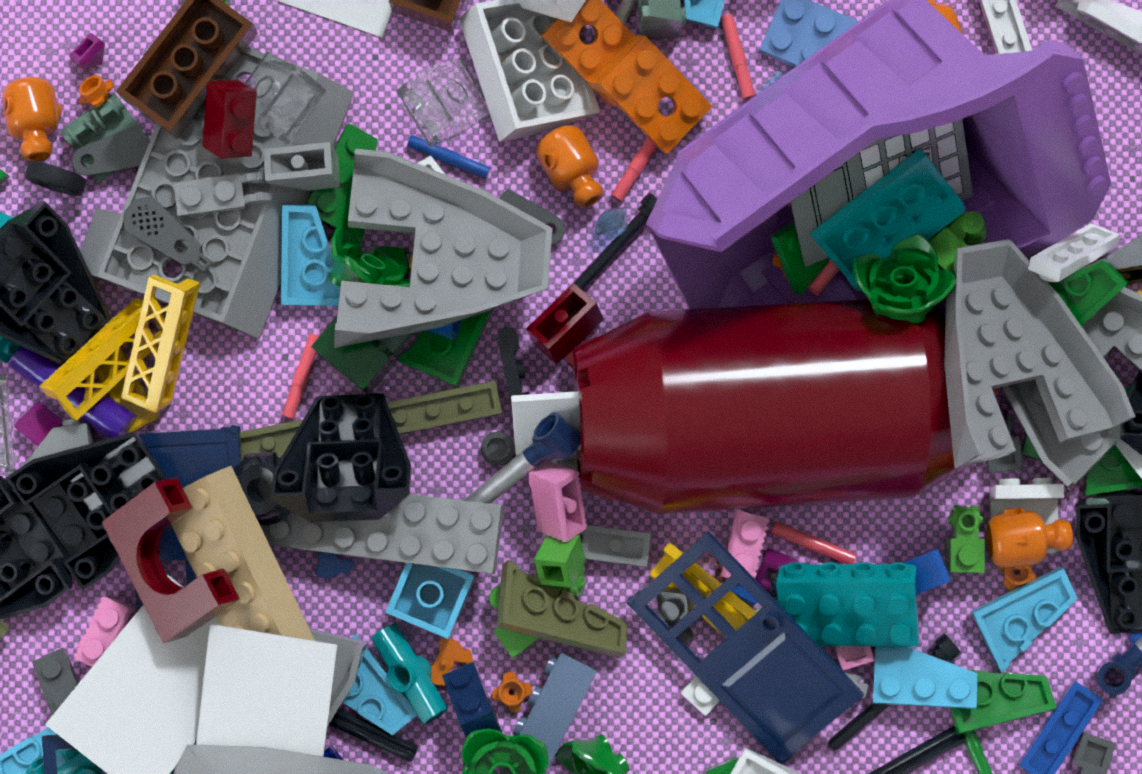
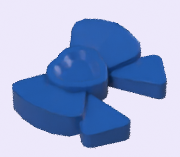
M318 552L319 564L315 574L321 578L335 577L341 571L344 574H348L355 561L337 559L338 554Z

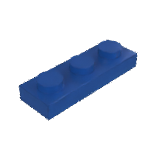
M1072 680L1057 703V709L1051 712L1017 765L1030 774H1055L1103 702V699L1077 681Z

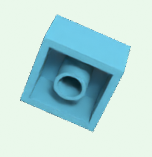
M406 563L385 613L450 639L476 576L459 569Z

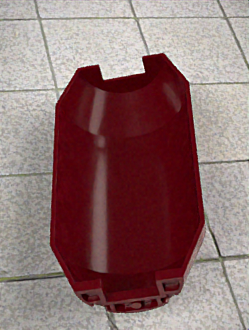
M869 299L646 312L573 350L574 384L579 394L581 449L577 450V471L580 472L578 477L581 478L579 483L582 484L581 486L656 514L916 497L971 466L954 467L944 368L946 314L932 309V311L926 314L925 320L920 323L893 320L875 313L872 310ZM999 388L992 389L994 395L998 396Z

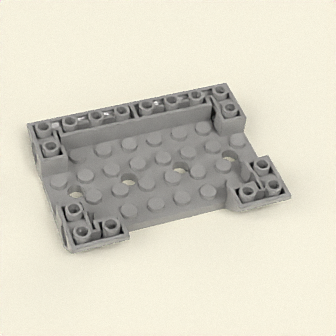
M247 47L223 80H238L240 76L245 74L251 75L255 79L254 86L252 87L257 91L252 157L221 159L202 147L205 103L177 139L156 125L122 213L96 208L80 252L93 278L133 293L138 292L145 295L148 278L153 274L176 284L188 278L200 283L193 312L195 315L260 339L281 285L282 204H306L312 190L306 191L268 184L266 182L243 185L245 195L267 192L271 193L272 201L246 206V209L179 218L177 216L173 183L238 173L244 175L246 173L265 172L264 149L331 142L334 147L354 92L320 73ZM153 196L201 244L200 253L212 261L209 268L203 272L193 263L182 265V271L179 276L175 278L166 277L164 273L165 265L174 259L125 231L124 211L132 201ZM179 241L176 244V251L179 253L185 252L188 248L186 241ZM157 287L156 299L169 304L171 293Z

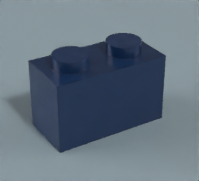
M474 662L442 675L459 724L466 738L470 732L490 728L502 732L486 687Z

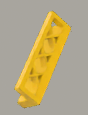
M154 274L148 278L121 395L122 399L155 413L172 403L200 287L199 282L188 278L176 284ZM157 287L171 293L169 305L163 309L155 297ZM155 316L163 328L162 335L154 339L148 327L149 320ZM147 347L150 348L156 359L154 367L147 369L141 358L142 350ZM140 377L143 378L149 389L147 397L133 392L135 381Z
M133 299L39 386L47 397L56 399L73 420L77 421L126 376L130 358L127 361H119V347L124 342L134 343L143 299ZM155 316L152 319L160 330L153 336L154 339L160 337L163 331L162 326L160 325L157 317ZM149 347L142 350V359L151 352ZM101 364L109 365L108 378L103 383H94L95 369ZM76 387H85L84 401L75 408L66 396Z
M670 542L663 549L664 556L649 573V576L653 579L683 554ZM695 562L682 573L705 598L721 585L719 581ZM673 582L667 586L678 588ZM731 591L713 605L735 630L757 613ZM704 614L701 616L703 620L720 632Z

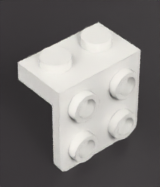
M1015 478L999 479V485L989 487L990 518L1004 513V509L1024 508V511L1038 513L1043 518L1045 525L1052 524L1055 520H1058V499L1064 498V484H1054V478H1034L1033 485H1020V479ZM1054 548L1047 550V554L1057 552Z

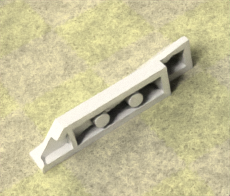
M1058 0L1055 4V7L1142 55V11L1112 0Z

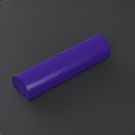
M22 346L15 352L10 362V367L39 389V386L62 366ZM76 387L66 396L75 408L84 401L85 387ZM105 394L80 419L109 439L127 434L137 416Z

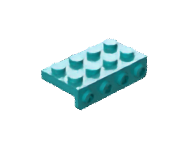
M919 148L810 232V234L847 277L851 285L860 291L861 289L854 277L853 258L868 253L887 258L893 247L901 240L919 232L927 239L931 238L960 216L966 207L927 155Z
M793 562L780 566L776 582L778 603L795 619V622L818 646L919 647L920 636L916 591L917 568L915 565L902 562L892 564H871L868 562L857 564H836L833 562L802 564Z

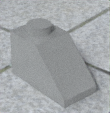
M331 142L264 149L266 183L306 191L340 187L339 157Z
M82 419L62 421L63 426L52 428L25 464L38 457L94 443L93 427L87 423L83 424Z

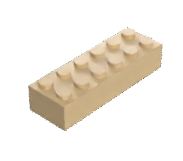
M232 466L209 474L184 487L183 490L193 508L172 522L171 525L196 577L225 569L240 600L215 616L219 625L315 641Z

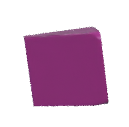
M38 401L15 423L14 427L39 446L52 428L63 425V420Z
M768 548L755 580L767 592L777 595L776 582L780 566L798 562V560Z

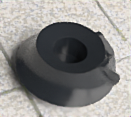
M275 452L245 454L243 461L234 469L235 475L259 525H271L280 522L291 512L271 500L273 473L281 459Z

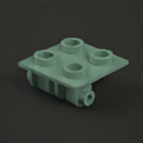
M115 92L103 104L91 108L60 130L65 140L75 151L82 146L133 126H137L141 134L150 142ZM87 156L82 161L86 167H90L94 163V158ZM115 172L93 175L98 183H101Z

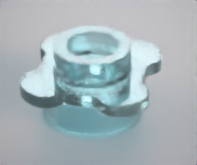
M619 208L617 211L615 209L604 211L597 220L599 224L594 230L596 235L603 234L607 239L621 235L628 227V223L624 218L627 214L626 208Z

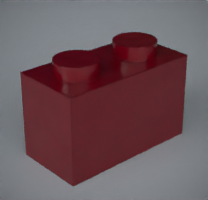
M239 80L207 81L203 148L221 159L252 157L257 95L255 89Z
M573 283L526 330L533 344L557 365L604 318L597 302Z

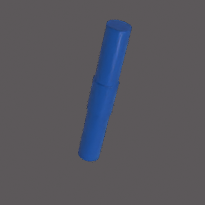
M411 135L408 140V148L428 156L431 155L432 158L452 167H457L485 180L490 173L491 167L445 147L438 146L414 135Z

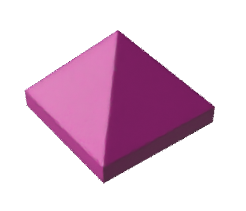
M89 33L69 54V57L82 68L102 65L105 43L93 33Z

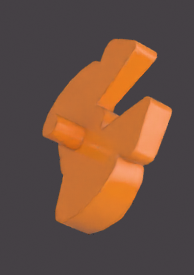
M442 637L438 642L439 652L434 659L433 665H431L432 675L430 679L434 684L445 686L442 675L451 672L450 669L454 667V661L469 664L473 662L470 649L463 650V647L454 639Z

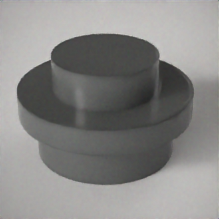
M492 432L483 439L481 453L488 463L503 465L512 458L514 444L507 434Z

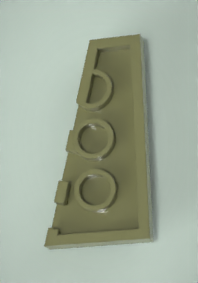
M510 560L502 564L497 618L498 628L616 658H621L626 654L627 622L591 603L586 605L576 600L574 594L565 589L559 591L550 585L540 584L538 575L534 573L529 575L517 569L518 565Z

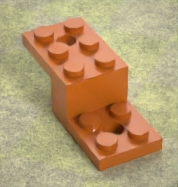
M586 0L572 22L556 18L540 34L607 105L619 107L664 154H668L713 107L646 35H634L601 0ZM585 25L591 26L595 33L594 40L587 45L582 43L579 38V32ZM664 97L670 98L673 102V110L667 116L661 115L658 110V104Z

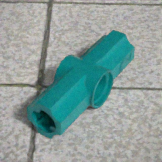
M390 624L371 637V641L388 667L387 680L393 690L404 693L423 726L448 711V707L430 679L432 672L429 662L424 657L415 655L397 624Z

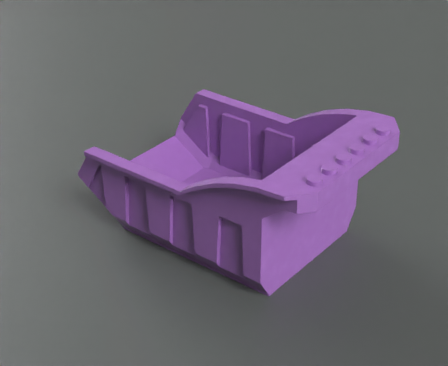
M888 0L677 152L676 162L653 207L646 226L689 309L868 299L862 290L858 291L851 285L841 270L819 296L813 294L809 288L801 296L793 294L788 280L783 276V271L780 267L773 265V256L777 252L770 236L795 220L791 201L875 140L916 133L962 119L973 196L962 201L966 207L963 213L977 212L984 218L987 236L981 244L1011 239L1027 258L1061 241L1093 220L1111 185L1084 60L1066 43L1046 40L1033 51L984 55L927 0Z

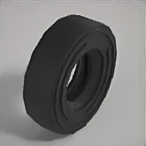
M30 161L25 173V179L31 183L72 196H81L86 185V179L81 175L42 162Z

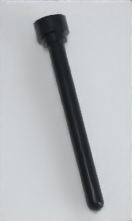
M648 192L640 201L639 213L573 283L584 291L646 225L657 201L653 194Z
M943 633L933 641L935 645L931 648L932 652L929 655L946 662L948 660L952 662L962 653L953 641ZM872 702L829 739L828 747L833 751L840 749L890 705L874 704Z

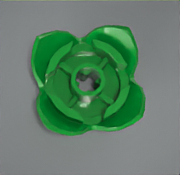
M338 226L331 239L333 267L329 280L333 284L341 287V281L410 287V280H404L409 269L405 248L377 246L368 252H363L361 248L362 243H359V240L353 234Z
M920 232L898 242L887 258L869 253L853 258L855 281L870 300L873 312L893 320H906L911 323L924 321L926 314L932 311L934 306L941 302L956 285V278L952 272L946 269L939 270L938 255L935 248Z
M490 728L470 732L462 747L461 758L464 764L462 774H497L494 770L497 766L503 769L509 767L512 774H545L548 769L549 760L546 745L530 735L507 736L498 730Z
M603 734L593 739H575L564 743L555 754L556 759L574 774H626L630 771L624 756L620 753L615 755L612 752L611 746Z

